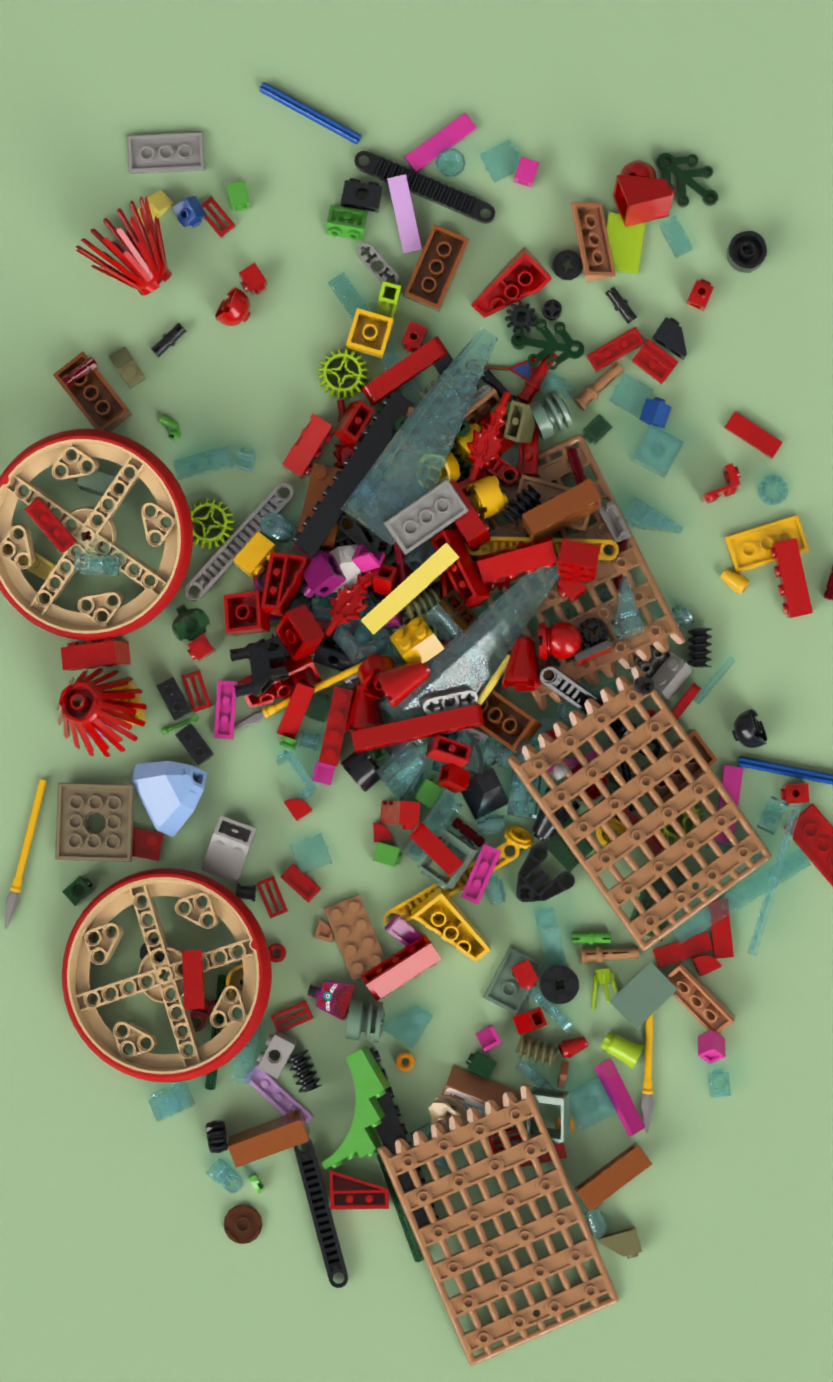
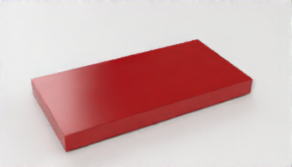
M812 803L783 829L833 887V827Z

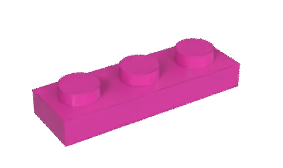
M218 680L214 738L233 739L236 710V689L234 685H237L235 681Z
M483 844L461 894L462 898L479 904L502 851Z

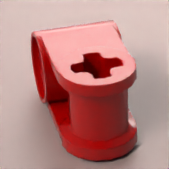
M503 458L490 461V467L483 466L482 468L487 475L491 477L496 476L504 486L512 487L517 484V469ZM506 473H512L515 478L513 480H506L504 476Z
M205 999V1005L207 1006L205 1009L191 1010V1020L194 1018L201 1020V1026L195 1029V1032H199L205 1027L215 1000Z

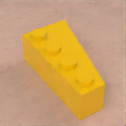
M441 887L411 910V917L424 924L426 928L434 931L443 940L454 945L456 949L475 962L491 950L487 939Z

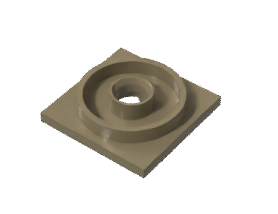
M58 783L55 860L132 862L135 785ZM95 813L102 814L106 820V825L100 832L92 831L88 825L89 818Z

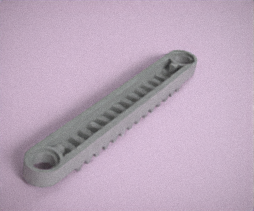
M289 483L277 485L185 587V595L189 600H200L234 564L233 559L257 531L262 533L277 515L281 513L294 497L293 487ZM283 487L290 490V495L286 498H282L279 495V491ZM192 586L199 587L200 593L198 596L193 597L189 594V589Z

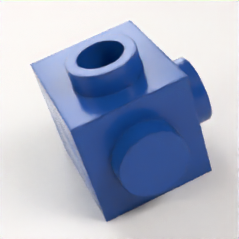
M196 196L186 197L173 207L177 219L183 227L192 226L194 228L200 225L202 219L207 216Z
M646 398L639 420L649 426L665 428L672 407L665 404V400L662 398Z

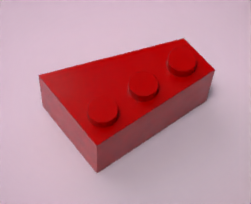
M382 801L380 824L403 826V830H414V827H418L420 802Z

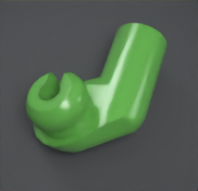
M163 414L159 423L168 427V438L170 440H178L181 435L179 423Z

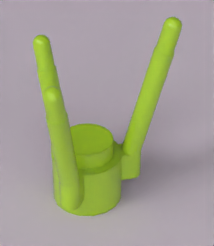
M610 968L595 970L596 975H593L592 1010H595L598 982L599 985L604 986L606 1002L608 1003L610 1002L608 984L612 983L616 994L619 992L614 973H611Z

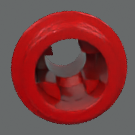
M584 1036L562 1040V1043L558 1044L563 1058H571L588 1047Z

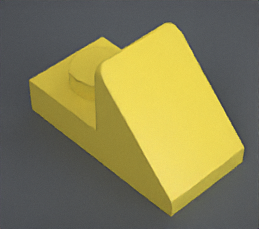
M162 190L147 197L153 222H155V216L159 218L174 204ZM139 208L137 211H138L139 216H140V218H141V221H142V223H143V220H142V217H141V214H140V208Z

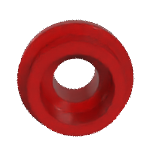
M275 943L269 946L271 961L278 963L284 960L286 949L283 945ZM275 949H278L280 951V955L278 957H275L273 955V951Z

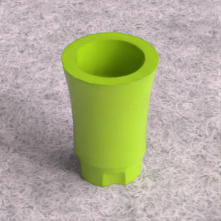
M608 1032L600 1048L606 1050L608 1054L616 1057L633 1069L645 1045Z

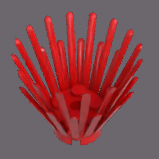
M147 196L145 197V204L142 197L139 199L143 223L133 201H130V207L134 217L130 218V223L122 209H117V213L128 232H124L122 228L116 230L108 218L103 219L104 224L126 251L116 242H111L108 238H104L96 229H91V233L126 267L85 238H82L81 241L115 268L81 246H76L78 250H75L100 266L99 268L91 265L92 268L138 290L141 296L148 295L159 288V284L162 281L166 282L172 275L167 267L160 221L155 216L154 225Z
M103 668L96 669L89 676L87 674L88 670H85L74 684L73 677L69 681L68 686L62 690L57 705V710L61 707L58 724H61L63 718L65 738L67 739L70 736L71 727L74 745L80 749L76 731L77 727L83 743L91 756H94V748L86 731L103 755L110 757L107 751L109 746L96 729L120 752H124L125 748L119 743L123 740L122 737L109 727L132 741H137V736L124 729H132V725L125 721L144 726L145 721L120 712L135 715L137 713L136 709L146 710L147 706L146 704L112 699H134L135 694H141L143 691L141 689L108 690L128 685L133 680L131 677L99 684L119 673L118 670L109 672L93 681L91 680L103 672Z

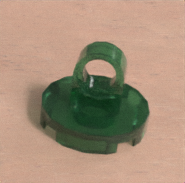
M184 604L176 608L179 615L173 621L172 631L179 641H182V639L193 641L200 635L205 634L207 631L205 628L207 624L210 625V620L204 610L199 608L187 610Z

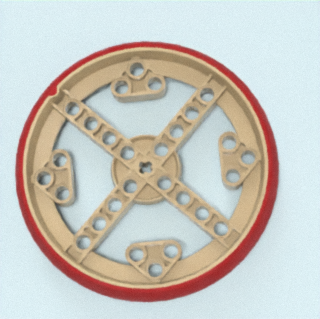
M74 429L59 432L35 442L24 449L5 468L0 476V590L9 603L23 617L36 626L58 636L77 640H103L105 638H116L143 627L158 616L175 597L185 579L190 564L193 547V525L190 509L180 484L164 462L153 452L136 441L117 433L96 429ZM71 449L75 450L77 453V457L75 460L71 459L69 456V451ZM96 458L106 459L123 466L96 507L85 506L71 511L31 482L38 474L53 465L52 475L56 479H67L95 473L99 468V462ZM87 460L93 465L91 471L85 468ZM60 465L66 468L65 475L59 473L58 468ZM128 467H132L134 469V477L128 476ZM138 478L145 483L156 501L144 504L141 509L146 540L153 547L165 543L163 557L157 571L116 542V528L111 519ZM117 483H121L124 486L123 493L117 491ZM23 485L29 489L27 496L21 491ZM38 497H42L45 505L52 513L54 508L60 510L61 515L57 519L77 542L63 554L37 592L21 571V569L33 566L36 561L30 528L25 524H18L12 527V522L19 499L29 506ZM107 499L113 501L112 509L106 506L105 502ZM149 505L155 507V515H150L148 513ZM97 514L103 518L102 524L96 523L95 516ZM165 516L169 517L172 521L170 527L166 526L163 522ZM70 519H73L76 522L75 529L70 528ZM18 528L22 529L24 532V536L22 538L18 537L16 534V530ZM90 531L91 534L89 536L92 538L87 539L85 533ZM154 532L160 534V542L153 540ZM102 541L107 543V551H103L100 548ZM7 544L13 547L12 554L6 551ZM75 546L81 548L82 553L80 556L74 553ZM116 553L123 555V562L116 560ZM22 555L28 557L29 563L27 565L22 562ZM106 560L145 588L141 594L123 605L124 595L118 590L82 597L77 603L80 612L68 610L54 604L81 563L93 564ZM64 562H68L71 565L70 571L64 569ZM132 564L139 566L138 574L132 571ZM148 575H152L155 578L154 585L148 583ZM54 577L60 580L59 587L53 584ZM43 593L49 595V602H45L42 599ZM111 595H115L118 598L117 605L111 603ZM85 600H89L91 602V609H87L84 606ZM100 611L107 613V620L100 618Z
M162 868L141 871L129 875L103 890L89 903L77 919L68 938L63 957L62 989L64 1001L71 1021L82 1040L101 1060L111 1067L132 1077L152 1082L167 1083L192 1080L213 1072L228 1063L247 1045L257 1031L264 1017L271 992L272 968L269 948L265 935L251 910L234 892L220 882L200 873L184 869ZM142 896L147 898V904L144 907L140 904ZM203 896L208 901L204 907L200 905V898ZM154 897H181L182 899L178 900L175 904V911L178 915L206 929L217 927L221 919L230 929L236 940L235 943L203 953V958L207 961L206 967L203 968L204 972L242 960L244 978L242 989L234 985L227 986L222 991L211 1013L210 1023L216 1028H224L213 1039L202 1046L199 1045L189 1010H184L183 973L181 972L182 950L168 946ZM184 902L189 904V911L186 913L181 908ZM134 905L148 950V954L143 958L139 966L138 975L91 990V961L97 965L109 963L124 934V929L120 924L110 922L120 912ZM148 914L153 917V922L150 925L145 921ZM209 914L213 917L211 925H207L205 922ZM112 926L117 929V934L114 937L109 933ZM94 932L99 935L96 943L91 939ZM153 933H157L159 936L157 943H153L151 940ZM237 946L243 948V954L240 957L235 953ZM99 951H102L105 955L103 961H99L97 958ZM160 951L165 955L162 962L157 959V954ZM219 952H223L225 955V960L222 963L217 960ZM169 972L170 976L164 978L163 975ZM147 976L152 978L150 986H147L144 981ZM128 982H132L134 985L132 992L127 990ZM110 988H114L116 991L114 998L109 996ZM171 988L176 991L174 999H171L168 995ZM231 989H234L237 993L234 1000L229 997ZM144 992L154 1002L165 1005L179 1053H151L150 1051L155 1050L158 1046V1039L155 1035L128 1021L116 1023L112 1031L104 1022L97 1008ZM92 994H96L98 997L96 1004L91 1002ZM176 1007L182 1010V1015L179 1018L174 1014ZM236 1008H240L242 1010L243 1014L241 1018H237L235 1016L234 1012ZM219 1013L224 1016V1022L222 1024H219L216 1021V1017ZM122 1025H125L128 1030L125 1036L120 1032ZM182 1026H186L188 1029L186 1036H182L180 1033ZM145 1038H149L151 1040L152 1044L150 1048L145 1047ZM127 1044H131L133 1046V1052L131 1054H128L126 1052ZM188 1044L192 1045L194 1048V1051L191 1055L187 1054L186 1052V1046Z

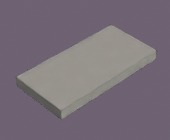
M203 132L127 135L129 174L205 171Z
M446 479L383 524L406 555L469 510L448 479Z

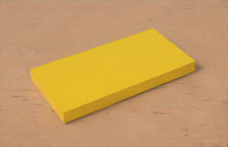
M798 514L725 537L735 573H741L775 562V558L772 559L770 555L771 543L797 538L800 554L809 551Z

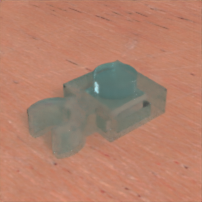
M548 372L540 391L549 395L551 392L556 391L558 394H563L565 399L572 400V396H569L567 391L570 389L576 391V387L573 385L565 386V379Z

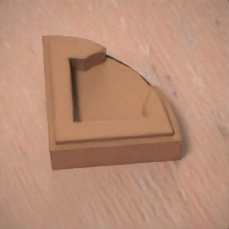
M319 919L314 938L333 943V933L330 926Z
M561 1062L557 1088L564 1089L569 1062Z

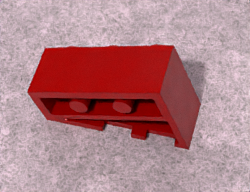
M313 413L310 417V422L306 428H303L300 433L301 436L294 443L282 463L284 468L300 478H303L304 475H309L313 468L311 464L314 459L318 460L323 453L322 447L325 443L329 444L334 436L332 434V425Z
M454 480L450 484L469 511L452 522V525L458 530L470 551H473L491 540L488 533L491 530L485 521H481L480 513L476 508L472 507L469 497L463 493L456 480Z
M270 553L261 602V609L265 614L285 615L304 580L303 573L311 562L309 559L301 555Z
M105 638L102 640L103 642L97 643L96 640H86L85 644L79 645V642L67 643V647H61L62 668L65 671H75L104 666L113 667V665L119 664L131 665L129 642Z
M330 1170V1210L389 1209V1189Z

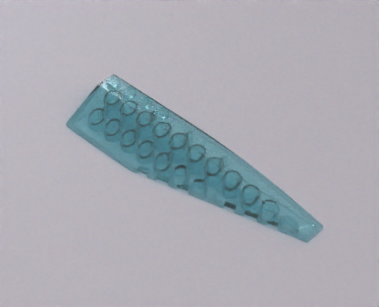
M482 327L423 397L341 508L349 517L391 546L395 540L383 523L433 489L438 483L439 475L446 464V458L453 447L456 434H458L470 406L469 403L476 392L479 379L483 375L484 367L494 349L498 338Z
M558 562L552 567L544 568L542 566L532 573H527L484 610L466 630H462L443 647L444 650L426 662L431 671L428 673L429 678L398 706L392 708V705L386 698L381 705L393 719L398 722L428 715L422 709L421 703L425 697L471 688L479 696L507 653L513 647L515 640L519 638L542 601L561 576L557 573ZM468 693L467 697L462 699H466L469 702L473 696ZM457 695V697H458V699H459V704H461V701H460L461 698L459 697V695ZM447 697L445 699L446 706H452L455 702L454 697ZM438 699V701H439L438 704H439L440 708H442V705H441V703H440V699ZM430 701L429 705L426 707H428L429 709H433V705L437 704H433V702ZM433 737L415 740V742L422 748Z

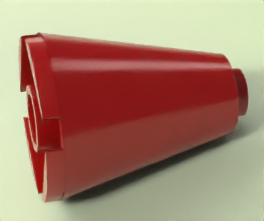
M521 636L514 642L502 679V686L506 689L512 686L514 691H535V688L540 689L541 685L538 676L535 644L530 637Z
M419 660L380 671L375 674V677L379 681L392 708H394L429 678L428 673L431 671L426 662L422 663Z
M361 682L355 685L346 724L347 733H350V730L357 731L384 725L378 699L368 697L362 688Z

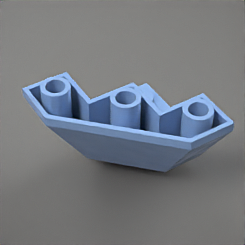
M172 761L138 763L135 765L132 783L135 785V789L156 830L171 837L176 835L196 808L205 787L207 772L189 764Z

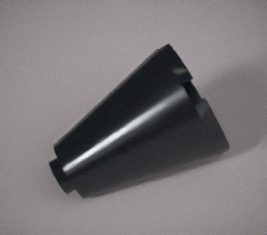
M547 786L545 793L551 790L549 786ZM569 801L573 808L577 811L580 807V804L576 801H574V803ZM563 806L554 812L562 826L570 818V815ZM539 808L532 831L535 832L533 836L541 841H544V839L549 840L557 830L542 809Z

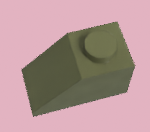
M126 347L109 357L130 389L146 379Z
M512 400L503 437L516 442L531 443L535 421L530 405Z
M635 1227L598 1237L599 1243L623 1257L627 1256L628 1259L639 1256L638 1253L642 1252Z

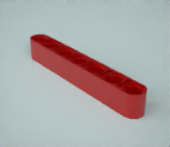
M477 704L351 732L354 751L358 753L433 737L438 734L442 735L482 726L485 724L481 705Z

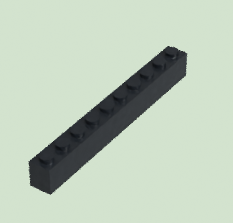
M394 392L391 397L389 395L382 403L385 407L382 411L378 410L372 418L375 422L372 426L368 425L362 434L365 436L362 442L359 440L356 442L352 449L355 451L352 457L347 456L342 464L345 466L342 472L338 470L332 480L335 483L332 487L327 486L322 494L325 498L322 502L318 501L312 509L315 513L312 517L308 516L302 524L305 527L302 533L298 531L294 536L292 549L312 561L396 433V420L401 416H406L409 407L414 405V403L397 392Z
M371 1047L369 1050L379 1066L378 1062L382 1061L378 1050L374 1051L373 1047ZM383 1068L381 1069V1071L387 1080L388 1077L385 1069ZM390 1086L385 1089L386 1094L377 1098L386 1116L381 1119L382 1123L376 1127L383 1146L387 1147L394 1155L396 1154L395 1141L398 1138H403L407 1142L405 1135L408 1134L405 1123H400L398 1117L402 1115L398 1105L394 1106L392 1098L395 1096ZM411 1141L407 1142L411 1147L413 1146ZM419 1166L415 1169L420 1178L419 1171H421V1167ZM408 1171L398 1175L404 1192L415 1188ZM420 1178L422 1184L426 1183L425 1178ZM433 1202V1203H430L431 1206H432V1208H434V1207H435L434 1202ZM424 1207L413 1211L419 1227L430 1223Z

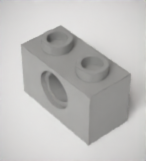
M277 1030L274 1035L270 1034L265 1043L268 1045L266 1051L261 1050L256 1060L259 1062L257 1068L278 1079L297 1041ZM278 1050L280 1052V1056L273 1057L270 1054V1051Z

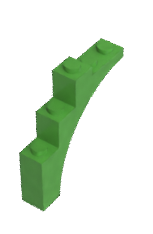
M368 1046L345 1058L352 1072L355 1084V1115L350 1131L342 1145L333 1155L322 1162L324 1169L332 1167V1169L337 1168L343 1164L341 1160L346 1157L348 1160L357 1155L360 1158L367 1155L369 1158L378 1153L377 1148L382 1146L372 1128L381 1124V1119L386 1116L377 1098L386 1094L385 1089L390 1087Z

